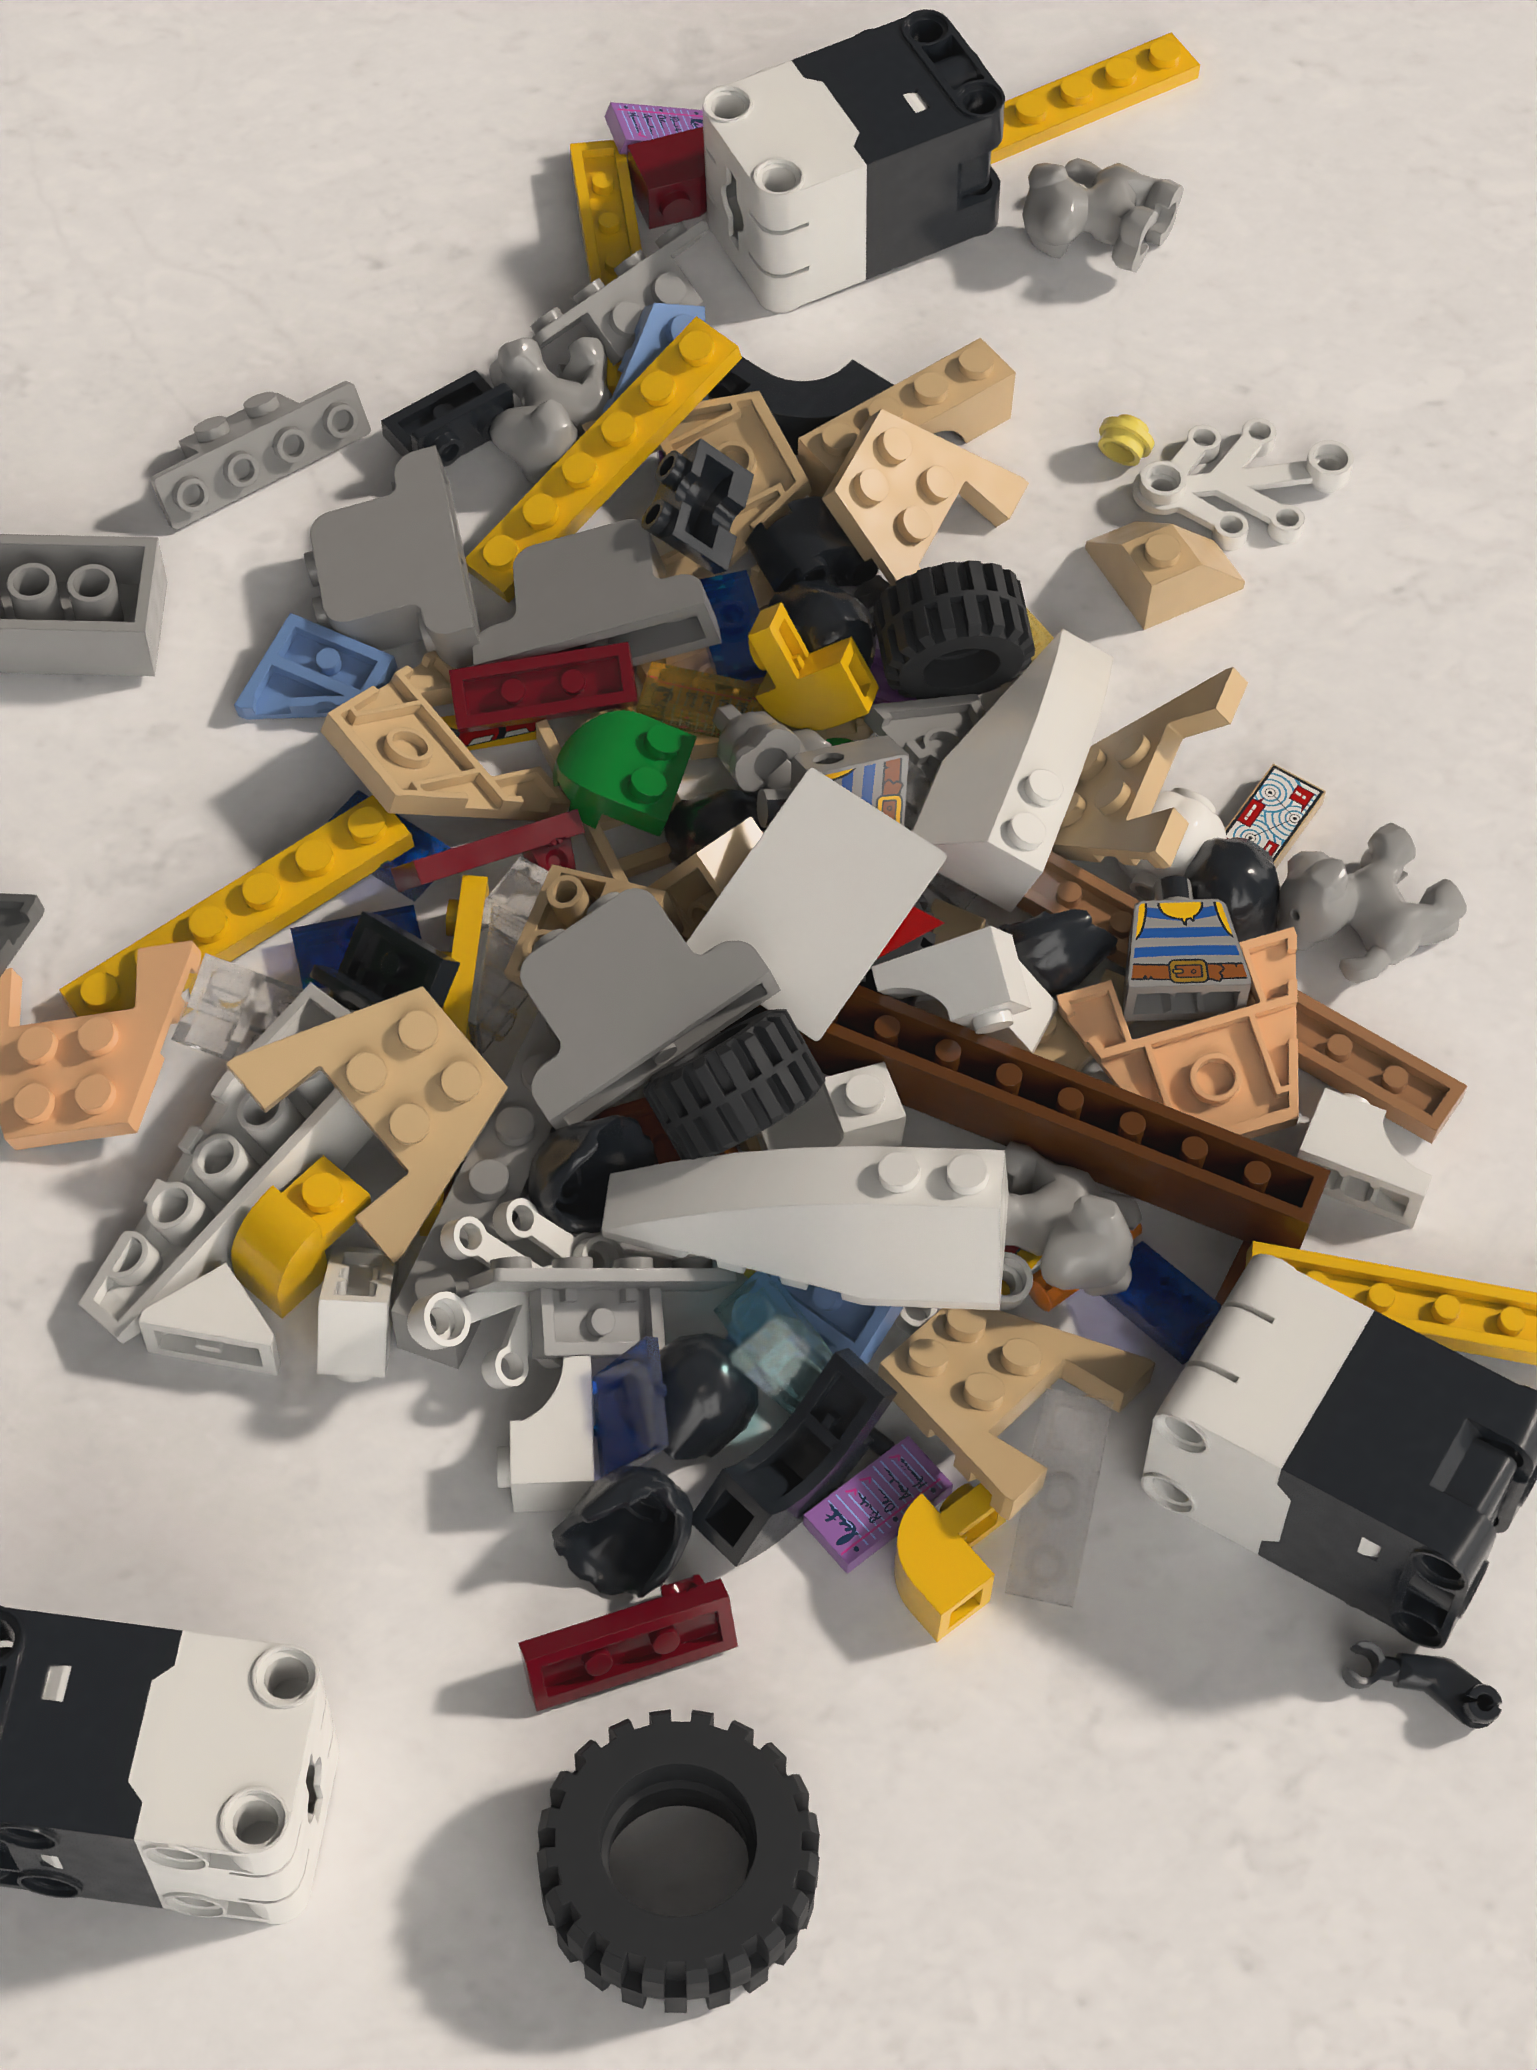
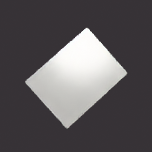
M810 768L686 943L694 953L700 955L725 941H743L752 945L770 969L781 991L760 1005L768 1010L787 1009L797 1029L814 1041H819L946 861L947 854L818 770Z

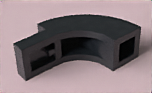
M742 357L709 392V397L716 399L760 391L793 453L798 455L799 437L894 386V384L853 359L841 370L828 377L811 381H793L774 376Z
M849 1348L836 1351L783 1426L750 1456L735 1465L721 1470L694 1510L692 1525L735 1567L757 1557L803 1522V1515L829 1496L853 1470L875 1441L869 1434L893 1401L897 1392Z

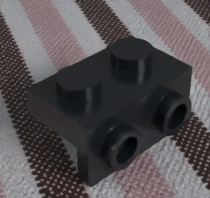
M474 370L381 420L383 437L402 457L410 452L436 445L443 466H449L462 455L488 441H492L490 436L491 423L503 411L514 408L513 391L506 383H501L492 388Z
M362 911L339 969L314 964L310 977L329 988L328 996L343 1007L354 1011L422 986L442 1008L460 962L381 915Z

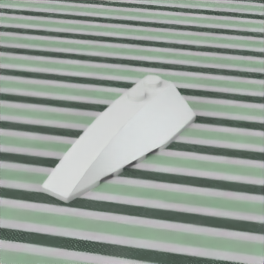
M1062 629L944 758L936 770L911 829L912 832L947 854L946 861L938 871L939 874L1010 913L1043 873L1095 734L1110 680L1114 657Z
M310 982L244 1053L345 1016L351 1012ZM229 1069L220 1078L210 1094L216 1102L200 1127L191 1125L178 1145L183 1154L166 1181L156 1179L143 1200L147 1208L134 1231H125L121 1234L78 1302V1305L122 1344L141 1333L139 1318L143 1309L224 1263H227L230 1269L233 1268L231 1249L236 1233L251 1208L272 1185L282 1193L323 1155L342 1170L374 1135L322 1071H317L266 1113Z
M891 1146L801 1147L730 1153L701 1157L694 1160L687 1159L612 1173L609 1177L601 1231L603 1238L684 1258L690 1253L717 1261L718 1268L744 1274L747 1268L778 1276L783 1285L807 1290L808 1285L836 1291L841 1293L842 1300L860 1305L1000 1310L1009 1197L1005 1150Z

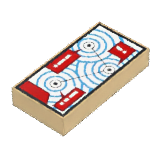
M1272 764L1226 827L1227 839L1233 837L1250 839L1269 852L1275 868H1277L1322 806L1326 791Z

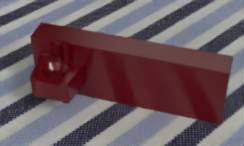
M629 642L449 670L456 725L460 734L538 722L545 719L551 720L639 706Z
M578 809L408 862L391 868V872L399 893L522 853L537 884L543 883L552 864L576 870L571 837L585 833Z
M695 1574L690 1578L668 1585H661L662 1597L519 1642L529 1693L536 1711L538 1712L738 1647L730 1598L721 1578L705 1583L699 1574Z

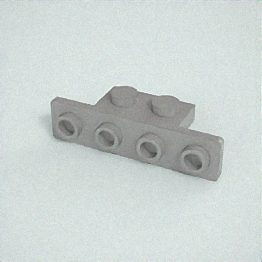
M704 219L688 230L682 222L678 223L655 241L660 249L646 258L644 253L639 250L614 269L618 277L605 286L601 279L598 278L572 297L577 305L565 314H562L560 309L555 307L540 317L530 326L535 333L531 339L538 343L541 350L582 322L593 338H598L603 342L608 359L613 366L623 359L626 350L631 348L635 341L634 330L644 307L653 303L699 306L704 302L673 258L698 241L710 229Z
M343 381L301 403L279 393L264 392L246 400L243 404V410L228 417L216 416L198 423L193 429L194 434L179 440L186 459L151 477V484L168 525L178 530L367 436L371 432V427L355 385L348 381Z
M512 1256L490 1260V1270L468 1277L469 1292H529L533 1359H563L565 1356H591V1359L652 1358L665 1346L662 1291H710L737 1282L736 1272L722 1268H713L712 1259L705 1257L676 1259L672 1261V1268H654L652 1257L620 1258L613 1260V1268H593L592 1257L579 1256L552 1260V1268H532L531 1257Z

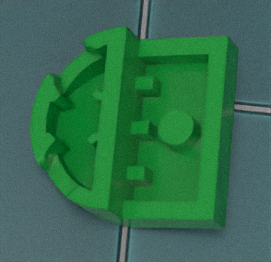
M616 710L598 715L579 727L561 748L553 768L554 787L561 786L571 802L569 811L578 809L581 821L596 829L603 814L660 837L667 823L697 736L634 711Z

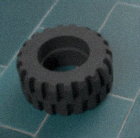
M671 1709L649 1712V1725L634 1729L629 1719H625L608 1727V1744L601 1748L596 1741L589 1740L574 1754V1772L560 1771L550 1788L551 1807L541 1812L538 1826L539 1852H537L542 1903L548 1925L554 1926L557 1933L558 1946L569 1962L580 1961L584 1965L585 1979L602 1992L610 1984L617 1986L621 1989L622 2002L643 2009L647 1997L664 2000L665 2013H687V2000L699 1998L706 1999L709 2010L729 2004L730 1990L742 1985L748 1993H751L768 1981V1970L774 1962L784 1966L797 1948L799 1931L807 1929L814 1908L820 1859L818 1856L820 1838L817 1815L809 1812L808 1809L809 1792L800 1774L787 1775V1757L772 1742L766 1743L761 1749H758L753 1745L754 1729L736 1720L731 1722L728 1730L714 1727V1713L692 1710L691 1722L671 1721ZM689 1806L709 1811L724 1819L739 1833L746 1844L749 1862L743 1884L729 1899L719 1906L691 1916L659 1915L632 1903L613 1883L609 1869V1855L611 1846L618 1835L638 1817L659 1808Z

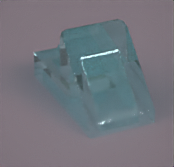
M757 1271L713 1311L738 1345L728 1356L733 1365L792 1415L833 1356V1353L786 1287L781 1284L779 1277Z

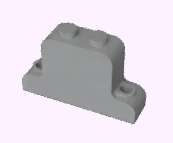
M436 445L410 452L398 461L394 470L395 481L391 482L393 492L390 495L329 511L319 516L310 529L313 551L304 553V559L313 587H320L321 596L312 598L315 617L319 625L381 651L423 640L427 652L436 651L442 661L459 669L474 665L472 647L480 644L478 634L481 633L450 482Z
M626 519L538 543L522 550L513 562L516 613L510 620L492 625L478 634L480 644L472 647L473 664L478 666L629 642L634 667L720 644V628L701 581L697 577L688 574L666 577L665 566L651 534L642 528L641 520Z
M639 888L627 889L621 893H608L597 899L588 908L587 916L566 930L556 929L541 937L533 946L532 953L524 960L520 970V979L523 987L560 1041L559 1052L546 1060L537 1069L531 1086L534 1100L551 1125L557 1130L574 1123L590 1121L646 1083L659 1070L690 1053L781 991L770 969L755 948L743 941H725L702 955L694 953L655 897L648 891Z

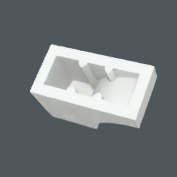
M993 926L973 931L871 967L877 992L900 1000L914 996H932L947 1008L951 1022L972 1029L975 1028L977 1034L991 1033L1007 1028L1014 1023L1012 1015L1032 1009L1013 937L1011 934Z
M881 1062L825 1077V1082L812 1099L787 1117L756 1135L762 1151L801 1147H901L907 1116L886 1064Z
M1325 1088L1297 1157L1331 1170L1322 1194L1413 1228L1433 1175L1413 1166L1393 1147L1383 1125L1386 1110L1371 1105L1366 1099L1358 1095L1341 1094Z
M332 1247L318 1304L317 1374L334 1375L341 1381L354 1383L364 1382L373 1377L385 1378L391 1352L393 1323L391 1310L395 1301L399 1262L393 1266L379 1248Z
M591 1356L563 1357V1368L559 1383L547 1403L525 1420L509 1421L510 1446L497 1447L498 1488H511L513 1512L572 1510L588 1488L595 1483Z

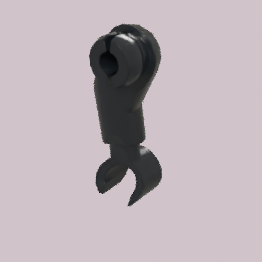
M1366 1640L1356 1643L1350 1647V1650L1355 1654L1363 1655L1369 1660L1372 1667L1371 1675L1365 1678L1348 1667L1342 1670V1677L1345 1683L1352 1688L1363 1689L1371 1686L1378 1680L1392 1681L1393 1686L1396 1688L1424 1691L1457 1720L1470 1728L1480 1729L1487 1727L1502 1712V1709L1499 1708V1705L1502 1704V1699L1496 1689L1490 1685L1483 1684L1455 1661L1446 1657L1398 1653L1396 1657L1385 1656L1377 1644Z

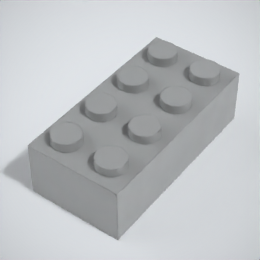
M0 534V673L155 676L167 589V579L158 537Z

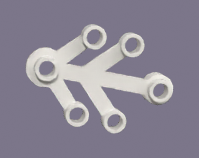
M1253 418L1243 425L1241 437L1211 473L1190 475L1198 463L1206 464L1214 461L1218 457L1221 444V434L1216 428L1209 425H1197L1189 430L1185 445L1171 461H1154L1144 467L1134 480L1133 497L1135 502L1149 513L1170 515L1178 512L1212 530V540L1222 550L1235 551L1243 547L1246 542L1249 523L1242 514L1234 511L1223 512L1199 497L1217 496L1268 523L1267 531L1274 541L1290 544L1296 542L1301 537L1305 521L1303 512L1296 506L1290 504L1282 505L1256 490L1310 484L1319 492L1333 493L1349 481L1354 456L1351 450L1343 443L1334 440H1323L1311 447L1307 461L1246 468L1255 457L1268 455L1273 450L1276 438V428L1273 423L1263 418ZM1257 435L1265 439H1255L1252 436ZM1204 442L1209 444V446H1201L1197 443ZM1279 522H1288L1293 526H1284ZM1223 529H1233L1237 533H1228Z
M525 1198L503 1202L494 1211L493 1226L496 1233L502 1239L516 1241L528 1238L556 1259L579 1256L592 1257L593 1268H613V1260L625 1258L623 1250L617 1241L603 1238L601 1232H585L572 1236L538 1214L535 1205ZM513 1210L517 1212L520 1218L519 1230L512 1222ZM472 1216L451 1220L441 1230L440 1242L442 1249L454 1260L473 1257L490 1268V1260L524 1256L487 1233L482 1222ZM461 1228L468 1236L467 1249L462 1245L459 1238ZM531 1260L532 1268H552V1264L541 1267ZM444 1291L423 1296L412 1306L407 1319L408 1331L416 1342L430 1350L458 1345L468 1335L471 1323L516 1307L502 1347L493 1349L485 1355L482 1361V1374L487 1384L494 1389L519 1386L528 1376L529 1364L527 1358L532 1347L529 1292H474L459 1297L455 1293ZM430 1313L434 1316L436 1321L435 1332L431 1326ZM503 1358L509 1364L510 1373L508 1378L504 1376L501 1370ZM537 1359L547 1369L563 1367V1359Z

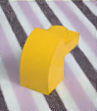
M782 602L760 611L748 635V644L751 656L757 667L762 671L767 670L755 697L771 716L797 729L810 728L816 731L839 726L869 713L879 686L852 636L809 653Z
M324 1155L282 1193L272 1185L254 1204L236 1233L231 1249V1261L235 1277L245 1288L283 1319L324 1281L328 1266L325 1250L356 1222L355 1216L372 1203L370 1194Z
M966 1483L957 1488L942 1503L940 1507L941 1513L923 1494H920L904 1513L899 1526L894 1560L896 1587L905 1606L936 1642L990 1602L995 1574L973 1551L972 1547L1005 1523L1006 1519L1001 1517L990 1505L992 1494L982 1483L976 1487H973L971 1483Z

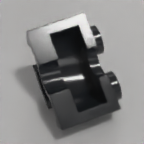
M701 438L689 446L682 454L673 450L664 457L657 468L655 479L661 484L658 487L652 504L648 507L642 518V528L711 573L728 571L737 536L730 532V528L736 516L746 507L754 474Z
M811 496L788 503L792 513L778 519L768 529L760 522L745 541L774 592H783L791 583L798 581H827L830 575L834 576L833 578L838 586H858L863 582L873 579L879 570L872 558L867 561L863 560L823 502L822 497Z

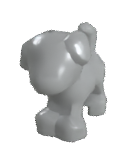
M1080 158L1068 161L1065 167L1051 163H1040L1033 166L1028 175L1030 187L1022 217L1025 230L1032 244L1051 257L1060 259L1066 253L1069 244L1081 233L1086 232L1091 233L1094 239L1113 246L1111 258L1116 266L1120 269L1137 272L1149 248V245L1142 242L1143 239L1158 246L1165 242L1173 228L1184 188L1170 179H1156L1142 175L1121 163L1113 164L1103 170L1092 162Z
M582 337L573 341L568 346L571 359L567 365H558L557 371L560 378L547 369L538 343L531 338H520L505 343L498 350L497 359L490 365L489 373L493 386L496 387L501 383H506L513 393L520 398L522 405L507 409L495 417L490 427L491 440L498 449L511 457L522 468V473L533 485L575 444L578 436L581 437L584 434L582 425L589 421L597 420L603 414V408L607 400L612 398V394L606 385L607 354L603 342L598 338Z
M732 704L717 707L712 719L715 726L722 732L717 748L718 757L731 773L734 781L737 783L738 790L758 797L761 789L790 788L791 761L795 755L832 746L814 730L803 728L791 731L784 725L779 724L765 711L741 714Z
M1391 822L1373 833L1367 842L1369 849L1361 857V869L1352 874H1347L1342 860L1329 857L1321 851H1301L1287 861V878L1282 884L1279 893L1278 908L1281 918L1277 928L1280 931L1294 927L1297 934V950L1310 949L1316 943L1330 939L1347 925H1350L1359 934L1367 953L1364 957L1342 959L1339 964L1344 977L1354 983L1377 978L1388 965H1396L1403 961L1420 946L1441 942L1454 936L1458 931L1459 920L1465 915L1467 905L1461 892L1448 879H1442L1428 887L1419 904L1405 902L1397 884L1408 876V873L1403 871L1407 863L1415 858L1416 848L1408 832Z
M1011 1141L1005 1149L1009 1191L1005 1245H1014L1036 1256H1042L1040 1268L1042 1277L1047 1284L1062 1290L1083 1289L1085 1293L1091 1296L1118 1294L1126 1291L1132 1278L1129 1263L1134 1248V1241L1130 1230H1134L1142 1220L1137 1201L1123 1194L1101 1191L1088 1172L1071 1166L1057 1164L1043 1157L1030 1146Z

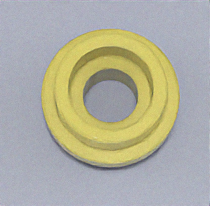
M1121 414L1118 417L1112 416L1103 420L1099 428L1101 438L1098 446L1101 452L1109 459L1122 465L1136 466L1141 458L1150 455L1154 447V440L1148 433L1149 429L1143 421L1132 415Z

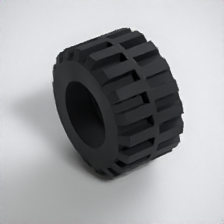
M968 560L926 567L895 582L896 585L886 588L880 594L881 599L875 602L873 618L885 678L892 690H898V694L907 698L916 697V700L968 694L980 695L990 692L1017 678L1020 675L1019 672L1028 668L1032 662L1031 657L1035 655V646L1020 580H1017L1014 572L1010 569H1002V565L983 564L981 561Z
M774 1009L761 1012L722 1031L690 1053L659 1070L650 1078L642 1093L680 1159L694 1160L701 1157L715 1156L779 1122L812 1099L826 1079L787 1009Z

